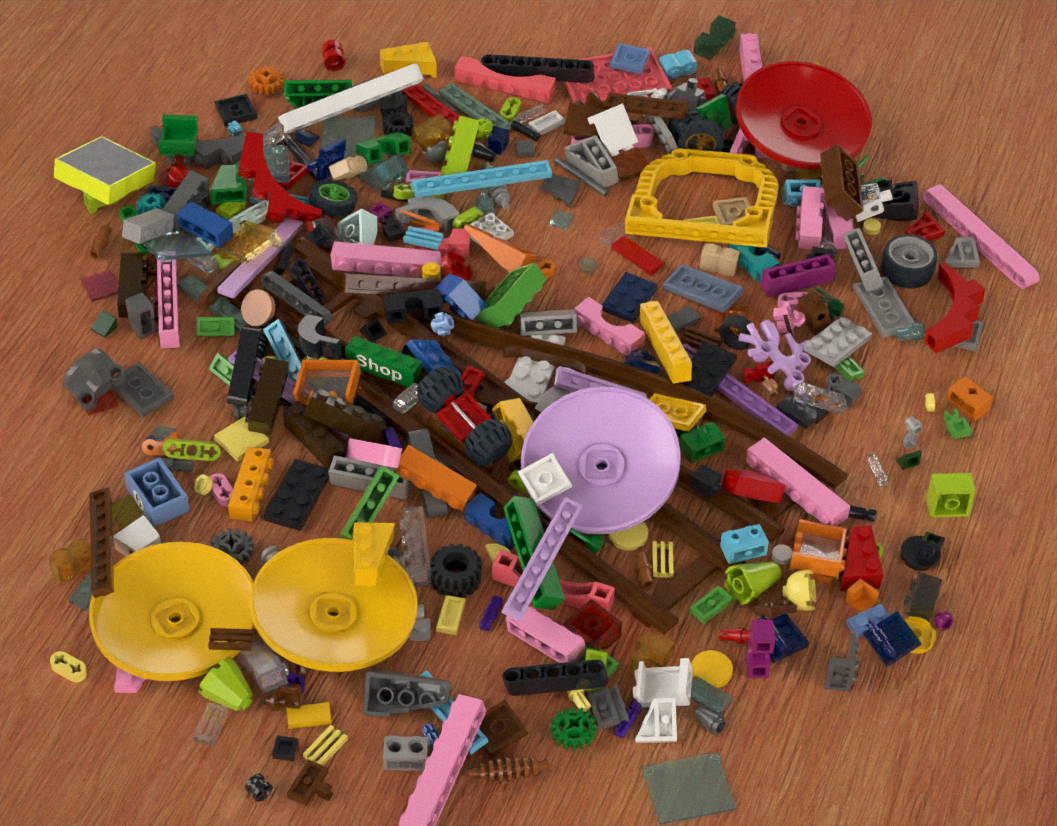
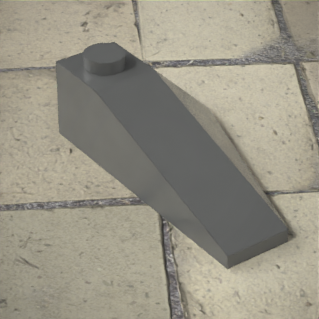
M372 668L366 672L363 714L385 717L411 710L449 703L451 681Z

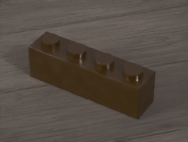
M143 252L121 253L117 300L119 318H128L129 313L127 312L126 299L139 293H143L146 296V286L144 284L147 283V273H144V271L147 270L148 262L144 260Z
M266 358L264 365L260 366V380H256L254 387L256 394L251 396V411H247L245 423H248V431L272 434L289 374V362Z
M315 388L303 414L354 439L371 443L377 442L386 423V420L382 419L381 416L369 413L360 406H354L345 399L337 398L327 391Z
M299 401L284 409V426L326 468H330L334 456L345 458V447L320 422L303 415L306 408Z

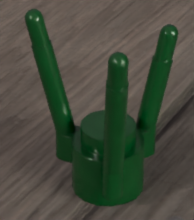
M815 287L817 292L826 297L820 296L828 304L829 317L834 319V316L840 317L845 304Z

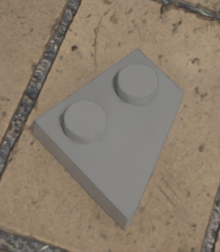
M956 238L945 263L951 268L979 267L980 261L974 238Z

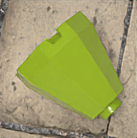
M230 657L222 659L218 663L221 667L218 669L213 667L200 683L199 687L201 689H199V693L204 698L233 710H246L253 702L251 699L253 693L237 663Z

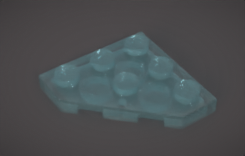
M270 145L264 148L266 164L276 182H289L288 147ZM240 161L236 162V178H243L238 176Z

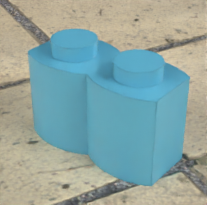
M690 50L666 54L659 58V63L668 80L697 72V61Z

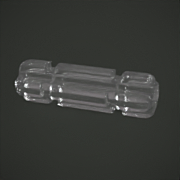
M540 104L515 115V119L522 123L545 113V105Z
M868 454L866 460L878 484L881 487L887 486L889 478L885 474L886 472L877 454Z

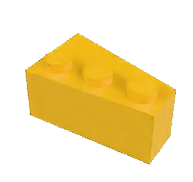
M428 42L380 49V66L384 75L417 63L422 75H431V78H437V62Z
M520 398L500 401L492 408L495 420L506 425L511 433L512 445L507 452L509 462H514L517 459H521L524 440L533 424V420Z
M354 522L353 558L355 585L376 586L390 544L393 541L395 523Z

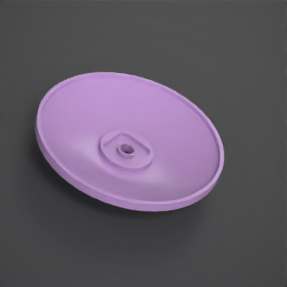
M616 387L586 388L572 392L553 402L533 422L524 440L521 454V469L551 453L554 454L570 480L572 487L537 507L552 520L564 497L582 505L571 528L587 534L620 532L650 518L670 497L678 480L681 464L678 437L666 414L644 396ZM599 463H606L607 468L599 470L597 465Z

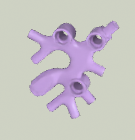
M765 320L760 324V331L767 342L761 339L753 323L748 324L747 329L751 335L742 333L739 335V341L751 343L756 347L749 349L748 355L750 357L753 356L754 361L757 363L765 362L770 357L773 360V364L768 367V372L773 374L778 369L782 370L787 375L784 380V387L788 391L797 390L800 396H804L807 392L803 387L805 384L802 372L811 362V358L804 352L803 348L804 344L809 340L798 344L791 333L785 334L784 338L792 351L791 356H785L778 349L780 338L773 322Z

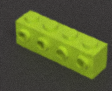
M460 115L458 122H454L452 131L455 132V135L450 137L448 146H451V150L446 152L445 161L448 162L447 166L443 165L441 176L467 172L480 120Z

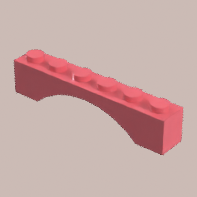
M464 56L460 57L455 66V81L546 103H550L555 93L556 78L541 74L528 77L507 76L486 68L477 59Z
M500 550L492 564V580L515 587L523 573L518 555ZM559 579L565 600L562 602L563 604L607 618L614 603V587L596 581L575 583Z

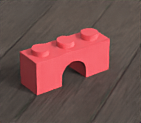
M420 228L429 231H434V228ZM452 229V234L447 238H443L438 250L415 245V249L440 251L441 256L454 251L462 257H469L470 234L465 229Z

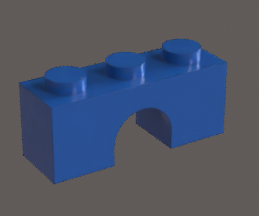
M482 493L478 494L465 506V520L470 525L480 529L483 534L496 540L498 544L511 550L515 544L507 518H493L495 516V502Z

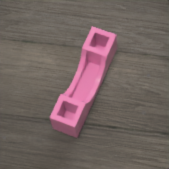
M590 297L574 308L579 326H582L591 334L596 335L629 358L644 346L645 333L632 324L615 326L607 323L602 318L603 306Z

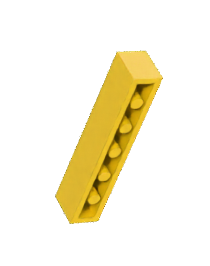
M649 301L640 304V323L672 383L691 381L692 362L659 302Z

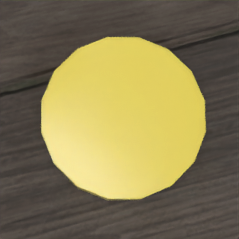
M644 522L620 532L609 533V540L614 543L615 547L624 551L637 550L641 545L644 546L648 539V528Z

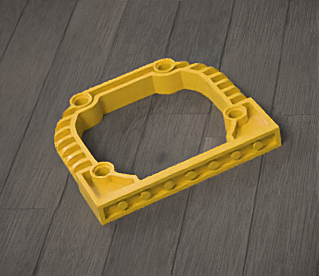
M682 148L672 151V154L663 155L661 159L653 160L641 172L636 191L632 195L626 214L625 234L767 248L779 190L778 181L771 170L766 169L764 164L757 162V158L754 155ZM691 172L733 175L741 181L755 183L759 188L755 206L746 208L745 216L733 221V225L663 219V214L657 210V199L654 195L661 180L669 175L679 176Z

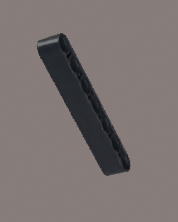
M492 54L484 55L481 58L483 66L507 76L528 77L541 74L556 78V81L589 83L595 79L594 64L589 60Z

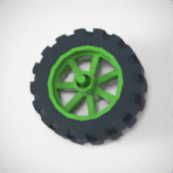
M320 180L311 186L309 203L313 207L322 209V214L325 213L327 216H347V214L350 215L355 210L357 192L353 190V187H349L346 183H340L338 180Z

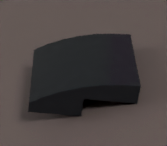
M798 392L783 399L776 407L777 410L804 429H807L813 423L818 424L829 414V411L806 396H800Z

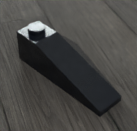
M917 181L894 184V187L889 188L893 200L883 202L884 211L872 216L895 221L916 220L919 212ZM884 187L880 188V192L886 191Z

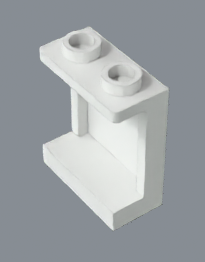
M623 103L587 118L589 124H595L603 146L610 157L620 154L618 150L623 149L627 151L634 148L632 144L638 142Z
M681 658L680 666L647 668L644 661H639V667L635 670L637 685L633 687L634 699H637L642 707H650L654 698H675L676 706L690 705L693 669L689 658Z

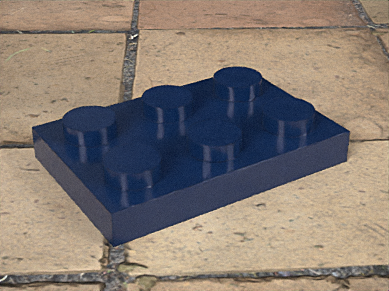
M625 272L602 303V311L634 323L640 315V304L650 301L658 289V284Z

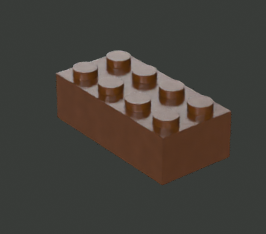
M835 144L820 154L821 176L825 194L824 201L828 207L831 206L839 217L841 216L848 221L864 211L858 163L843 148Z

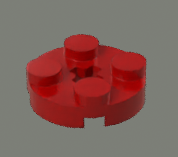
M450 251L441 258V264L444 269L442 273L445 277L450 273L464 280H471L473 278L470 265L466 267L464 264L465 259L460 254Z

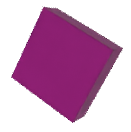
M382 202L368 209L369 213L377 216L379 223H381L382 216L384 219L390 217V214L393 215V210Z

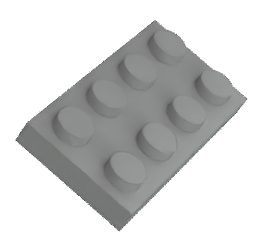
M646 93L639 95L643 97H648ZM645 115L647 121L653 123L651 126H653L654 132L659 133L658 138L665 145L667 153L672 154V151L678 149L662 118L660 116Z
M841 316L805 343L803 350L835 367L869 341L872 333Z

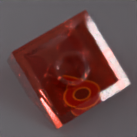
M592 599L563 623V626L575 635H580L593 649H608L621 637L622 621Z

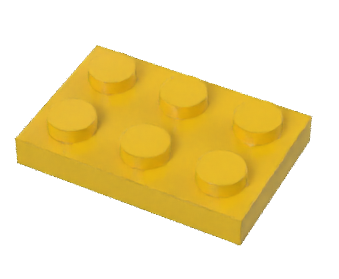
M656 393L649 399L666 414L674 428L690 432L706 412V405Z

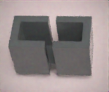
M139 293L126 299L129 326L139 339L155 333L156 325L153 305L143 293Z

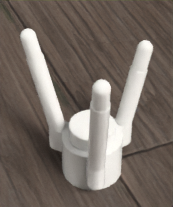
M664 88L627 93V95L652 94L651 98L665 99L668 95L667 90Z

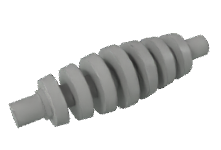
M489 162L483 164L484 169L495 168L490 166ZM506 184L487 187L488 192L499 206H502L503 209L510 207L508 203L510 197Z

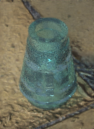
M915 322L900 330H896L899 341L921 340L922 337H925L922 323Z

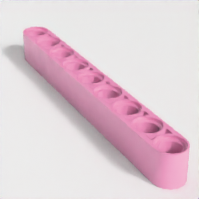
M938 184L923 192L924 201L964 238H974L977 250L1019 288L1025 289L1039 282L1038 271L946 188Z

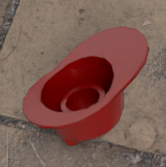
M173 166L160 173L159 181L166 187L178 188L189 173V170L182 166Z

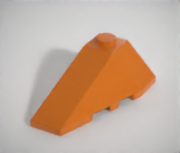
M473 225L464 226V229L503 268L507 269L508 274L511 270L534 263L539 255L520 246H509L507 240L498 237L494 239L493 234Z

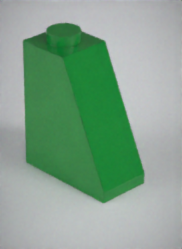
M239 164L222 165L211 187V205L247 201L246 183L242 176H238Z

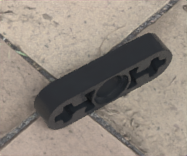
M300 258L296 259L290 265V272L300 290L323 305L326 297L306 261ZM304 280L309 281L310 284H311V287H308V286L305 284Z

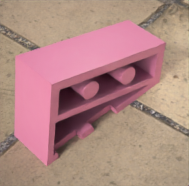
M803 187L801 205L797 206L796 216L799 217L796 219V229L799 230H796L795 234L798 248L812 249L813 246L820 248L823 221L822 209L824 206L823 188Z

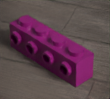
M826 254L762 270L760 286L767 297H772L833 282L836 265L830 255Z

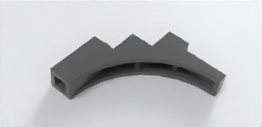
M154 126L150 128V139L155 146H158V141L161 140L162 129ZM246 133L221 140H197L195 156H167L166 160L170 166L182 167L195 161L197 165L202 166L205 170L220 161H223L226 165H240ZM263 139V152H264V151H265V141H264V139Z

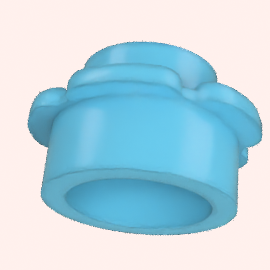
M238 122L228 123L227 130L232 136H238L243 131Z

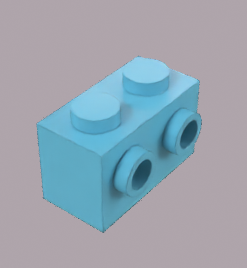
M786 180L781 188L783 205L792 207L801 205L803 187L821 188L820 180Z
M760 524L722 533L720 547L728 563L732 564L767 555L769 541Z

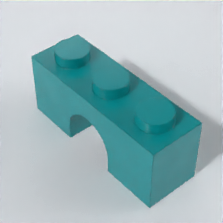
M727 245V248L740 252L738 264L760 284L762 270L779 266V262L769 253L761 256L754 255L755 246Z

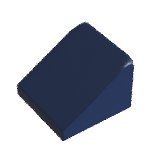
M308 130L295 132L296 141L308 147L320 139V136Z

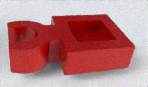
M773 361L756 364L755 369H743L745 376H742L744 383H750L753 380L756 383L765 381L764 376H767L769 380L771 378L774 379L775 372L770 374L767 370L773 364Z

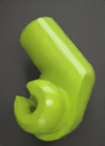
M220 254L213 256L214 262L222 271L234 260L223 259Z

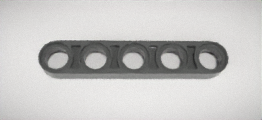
M273 271L262 275L261 281L265 288L303 315L323 316L325 326L332 322V315L328 309Z

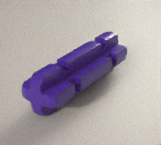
M496 595L492 597L491 603L483 615L484 618L479 623L481 630L486 632L490 630L491 623L494 622L499 612L498 609L502 606L503 599Z
M636 701L631 702L629 709L626 710L629 721H620V724L615 728L614 734L620 738L626 736L627 730L631 728L637 718L636 715H639L642 705Z

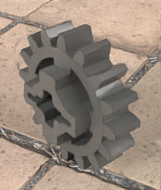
M229 528L228 532L221 530V535L215 534V540H210L211 547L229 554L242 566L243 560L249 562V556H253L254 542L251 535L247 536V531L240 533L239 528L235 531Z

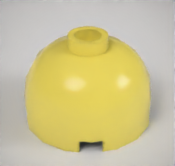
M811 569L796 571L791 574L787 579V585L783 586L784 598H788L789 603L796 604L797 610L800 611L815 610V607L811 606L812 601L816 602L815 579L810 580L809 575L813 574Z

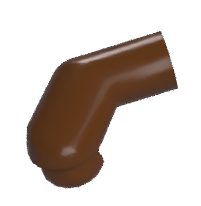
M149 252L144 255L148 262L146 273L150 276H155L157 274V260L154 254Z

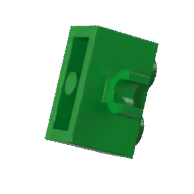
M714 422L710 424L705 423L701 427L697 426L696 429L680 435V450L688 461L693 463L723 451L725 436Z

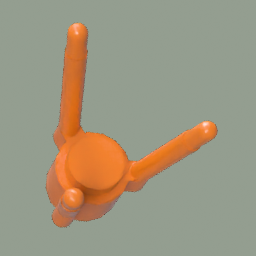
M403 209L401 210V213L424 221L411 220L410 223L424 226L425 228H434V232H440L441 223L436 222V220H431Z

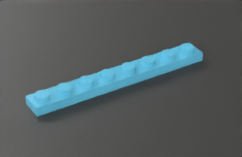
M548 160L416 179L411 180V186L415 198L552 178V171Z

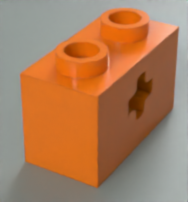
M964 376L950 386L947 400L976 421L990 411L993 397Z

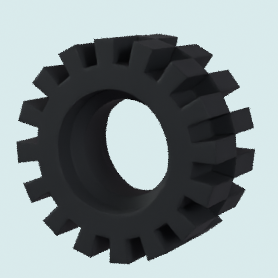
M396 110V113L393 111L390 114L387 113L386 117L384 116L383 133L388 135L400 132L412 136L414 132L412 115L409 116L408 112L404 114V111L399 113V110Z

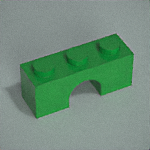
M400 132L355 144L356 156L364 157L367 165L383 161V155L398 157L411 153L410 136Z

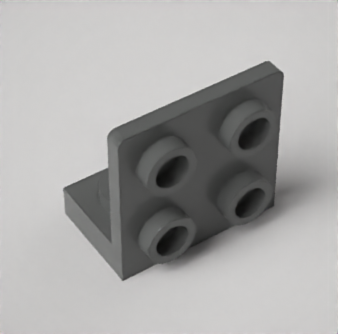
M855 633L850 635L846 659L830 657L824 689L850 691L851 683H855L856 671L859 668V658H856V654L859 651V641H855Z

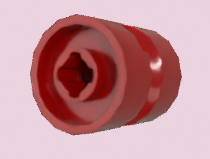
M338 40L326 41L321 47L324 66L330 71H338L345 65L343 46Z

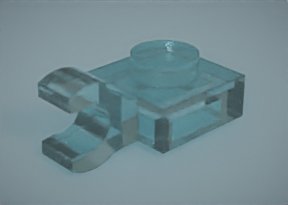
M488 187L480 188V198H476V207L484 213V216L491 212L494 214V199L488 198Z

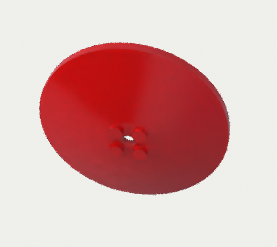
M785 61L764 66L745 80L739 90L736 101L737 120L747 139L768 157L797 168L822 169L820 154L835 144H838L854 158L863 150L871 133V112L862 93L842 75L813 63Z

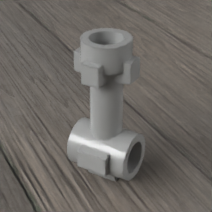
M911 416L904 422L908 434L904 435L903 445L907 449H913L916 446L918 438L915 435H918L923 430L921 422Z

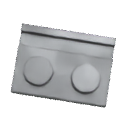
M617 684L610 689L606 687L588 693L599 730L618 725L623 720L629 721Z

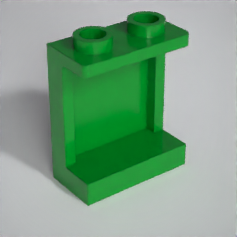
M163 114V130L161 140L158 141L159 155L195 156L199 131L198 115Z

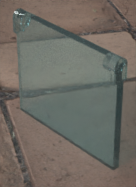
M331 117L325 119L319 160H343L347 157H356L355 144L373 139L376 117Z
M188 231L167 233L142 243L161 262H170L173 259L212 256V252Z
M718 752L642 767L660 825L736 810Z

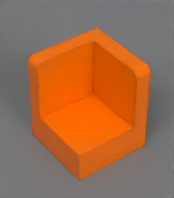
M860 578L847 590L845 603L861 613L877 605L879 591Z

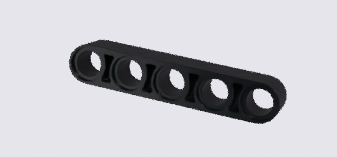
M241 328L228 392V404L248 405L261 339V329Z
M601 660L512 667L505 670L502 675L506 690L512 696L601 688L609 680L605 664Z

